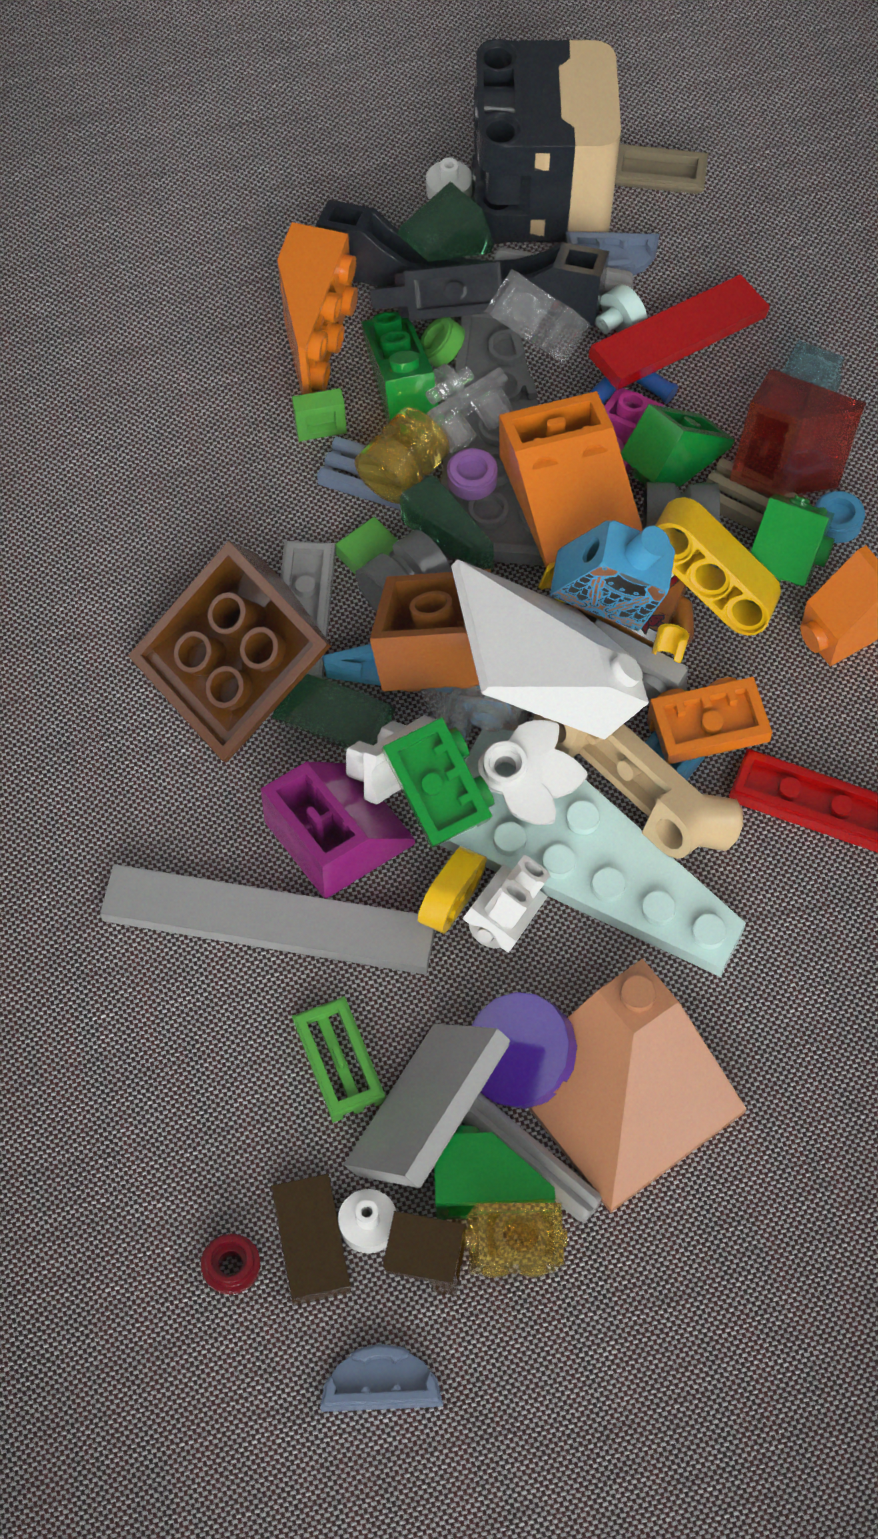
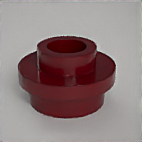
M230 1233L216 1237L206 1246L201 1257V1272L206 1283L213 1290L222 1294L232 1295L247 1290L256 1281L261 1268V1260L256 1246L251 1240L239 1234ZM234 1256L241 1259L242 1266L237 1273L228 1275L220 1270L221 1264L226 1258Z

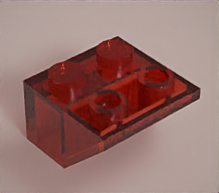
M770 368L750 402L729 480L770 496L776 493L780 495L792 492L802 494L839 487L866 403Z

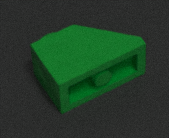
M648 404L621 451L622 459L634 468L632 475L644 484L646 482H674L676 486L681 487L731 449L736 439L700 413Z
M458 1126L434 1165L436 1219L454 1220L554 1215L555 1187L493 1132H480L479 1128L474 1126Z

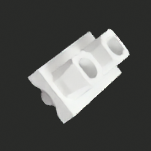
M423 715L408 725L392 721L381 728L378 734V743L374 746L358 741L348 747L346 751V774L351 778L364 782V800L377 805L401 790L381 750L382 747L436 719Z
M523 855L513 870L503 864L463 917V920L469 924L473 937L486 947L502 948L509 953L548 897L540 889L551 875L549 871L526 855Z

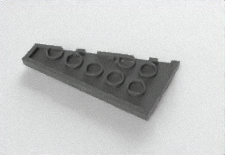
M507 305L508 310L505 312L462 316L461 326L465 330V338L456 359L433 541L446 558L545 566L499 456V414L539 405L536 386L533 378L530 376L526 363L525 349L513 308ZM477 448L484 450L492 455L497 463V485L494 491L485 498L479 500L462 499L456 496L448 486V462L455 453L463 449Z

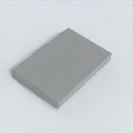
M433 1024L343 1165L358 1177L416 1188L421 1187L507 1050L511 1040L498 1028Z

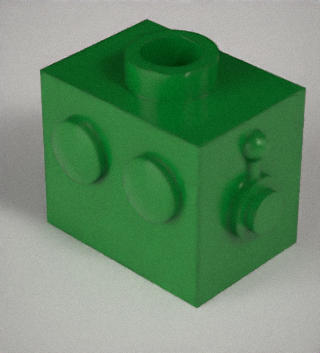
M776 493L769 498L750 553L776 577L779 583H781V580H786L794 583V585L805 587L811 581L816 565L825 568L835 542V538L827 536L835 513L827 511L824 507L812 506L809 503L810 499L800 495L789 498Z

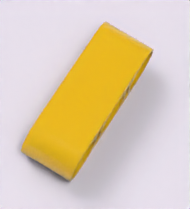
M686 497L670 501L664 508L655 526L667 534L670 544L675 550L672 572L735 632L743 635H756L763 632L768 626L781 595L780 583L776 577L697 501ZM674 528L681 530L684 534L676 531ZM711 564L716 565L721 569L715 568Z

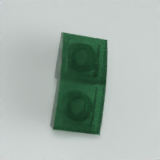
M306 674L276 707L272 718L282 725L321 736L333 745L348 749V747L358 741L373 746L377 744L381 728L391 722L396 709L387 703L355 690Z

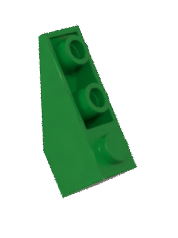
M388 311L375 315L371 320L360 321L383 413L391 434L397 435L441 426L434 371L409 318H401L398 312Z

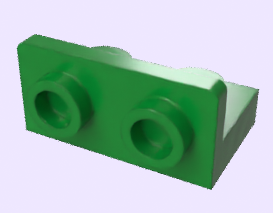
M442 717L382 747L381 750L431 848L475 826L479 827L493 817L489 807L495 805L488 785L481 775L475 778L472 777L464 761V758L470 756L466 742L456 726L448 729Z

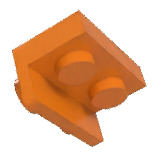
M733 677L721 678L709 684L708 687L690 691L681 688L671 689L661 693L657 698L650 699L647 724L650 731L656 730L664 759L669 764L770 742L773 733L754 677L740 680Z

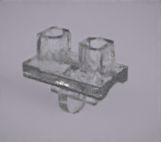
M441 365L433 370L436 386L426 392V397L432 405L442 399H445V401L427 412V422L420 425L418 430L426 441L436 436L439 442L452 455L470 444L477 436L465 416L476 411L486 427L491 430L499 426V414L514 411L507 395L502 389L508 377L498 367L465 388L464 385L474 380V375L468 367L456 373L449 365Z

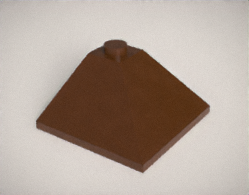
M228 540L130 652L128 657L222 761L228 762L332 645L289 586L257 553Z

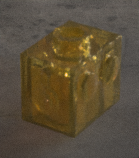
M477 1203L468 1213V1230H464V1248H468L469 1275L482 1274L490 1278H500L509 1274H521L526 1277H540L552 1274L564 1265L563 1247H567L568 1238L567 1230L563 1229L561 1203ZM503 1234H506L507 1242H504ZM514 1236L518 1239L519 1243L514 1241Z

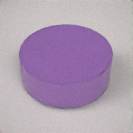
M468 448L455 453L450 458L447 465V483L450 490L456 496L466 500H479L490 495L497 485V463L488 452L477 448Z

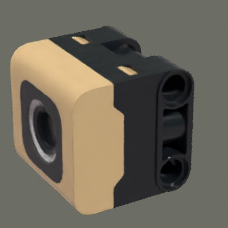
M491 39L482 43L478 48L474 86L472 197H474L475 229L477 235L482 240L494 244L505 242H565V234L568 231L609 232L621 136L617 61L615 51L609 44L597 40Z

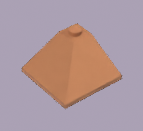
M643 958L597 990L568 1017L573 1025L577 1043L574 1070L568 1081H563L559 1089L554 1092L556 1095L544 1104L528 1108L586 1183L600 1194L601 1202L610 1213L746 1113L747 1110L679 1001Z

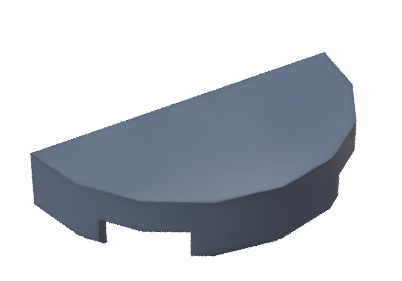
M568 231L565 234V243L610 251L607 267L630 271L635 276L645 271L655 259L660 234Z
M379 1343L356 1349L350 1354V1357L336 1367L331 1377H328L324 1384L320 1409L321 1412L427 1408L443 1407L438 1380L422 1360L410 1354V1351L404 1347Z

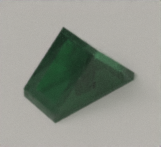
M451 181L405 221L397 233L428 262L489 254L494 247L482 208Z

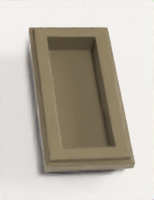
M619 144L615 185L689 194L702 193L705 186L708 153Z

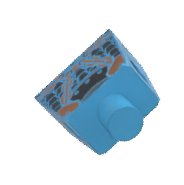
M607 520L558 550L550 596L639 631L668 593L675 550L670 544L667 534L659 527L648 526L644 530L639 531L615 520Z

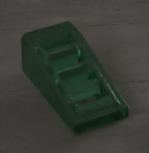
M430 475L400 495L401 520L412 530L417 529L424 532L440 549L455 559H459L482 570L491 569V573H493L494 543L436 477Z

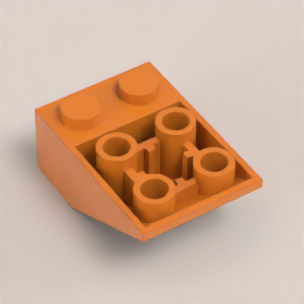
M292 222L277 262L284 322L301 395L326 390L331 372L329 360L332 353L338 354L341 350L345 332L343 322L346 315L353 316L355 312L358 288L352 287L356 257L350 255L348 234Z
M597 391L499 414V456L546 568L550 563L556 562L557 552L561 547L607 520H615L636 530H643L614 427Z

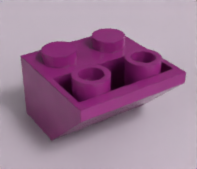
M306 761L261 788L265 824L324 899L329 898L415 845V838L384 800L377 805L364 800V782L351 778L346 774V763Z

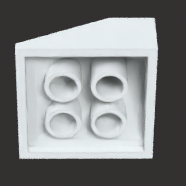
M459 559L451 565L482 694L604 740L649 703L642 681L643 673L636 659L578 609Z

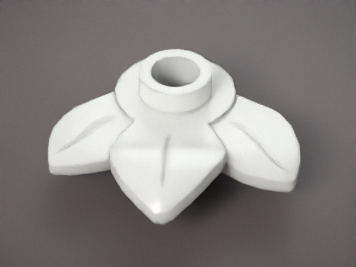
M546 720L525 722L518 726L508 741H498L489 745L479 758L478 774L485 780L489 789L492 792L503 795L506 806L511 814L531 824L547 825L554 823L556 808L553 798H560L572 793L587 778V771L580 763L564 752L555 749L559 736V724L557 722ZM506 762L514 766L515 772L510 776H501L495 771V768L500 763Z

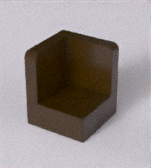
M394 1211L383 1261L384 1271L388 1274L430 1281L433 1292L456 1296L468 1240L465 1224Z

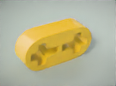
M459 846L429 887L418 913V922L440 933H446L478 887L486 867L487 857L466 847Z

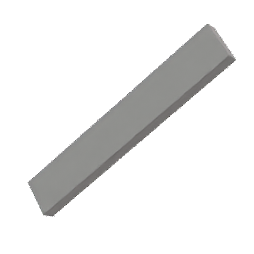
M113 864L100 912L104 922L427 975L435 935L434 929L418 922V914L116 864Z

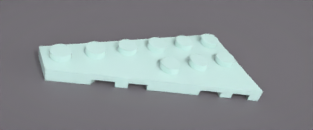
M499 702L470 750V756L465 759V763L473 778L479 776L478 762L482 752L495 742L508 741L518 726L523 724ZM504 762L497 765L495 771L501 776H510L515 772V768L512 764ZM587 780L572 793L560 798H553L556 818L554 823L547 825L531 824L520 820L510 813L503 795L491 791L495 805L489 807V810L493 817L487 823L479 827L475 826L439 844L453 852L459 846H463L486 856V867L495 872H498L503 864L513 870L523 855L529 856L551 874L540 889L545 895L719 977L722 976L745 928V921L673 857H669L642 834L643 830Z

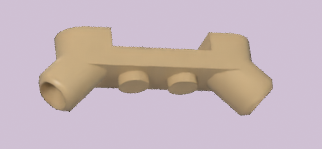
M534 713V720L556 722ZM557 722L559 724V736L555 749L571 757L580 754L649 818L642 834L669 857L677 859L686 857L697 847L727 851L738 840L743 826V810L737 799L700 793L625 724L604 740Z

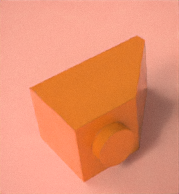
M867 545L858 549L806 603L800 626L802 638L808 648L814 653L819 652L830 667L878 640V559Z

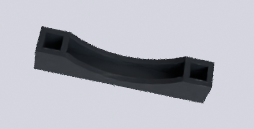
M328 199L316 222V227L348 234L350 255L356 257V268L352 280L355 282L376 285L377 287L396 285L394 274L402 273L408 269L489 262L488 260L468 259L444 253L416 241L392 225L373 207ZM562 242L537 254L518 259L503 260L507 305L512 306L513 311L522 316H542L562 320L570 325L584 324L595 326L596 317H598L601 308V297L604 295L610 251Z

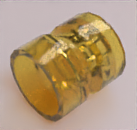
M404 407L382 428L381 435L374 437L355 456L354 464L363 482L375 494L388 502L401 504L418 488L423 481V477L432 473L447 457L450 447L444 432L433 419L417 409Z

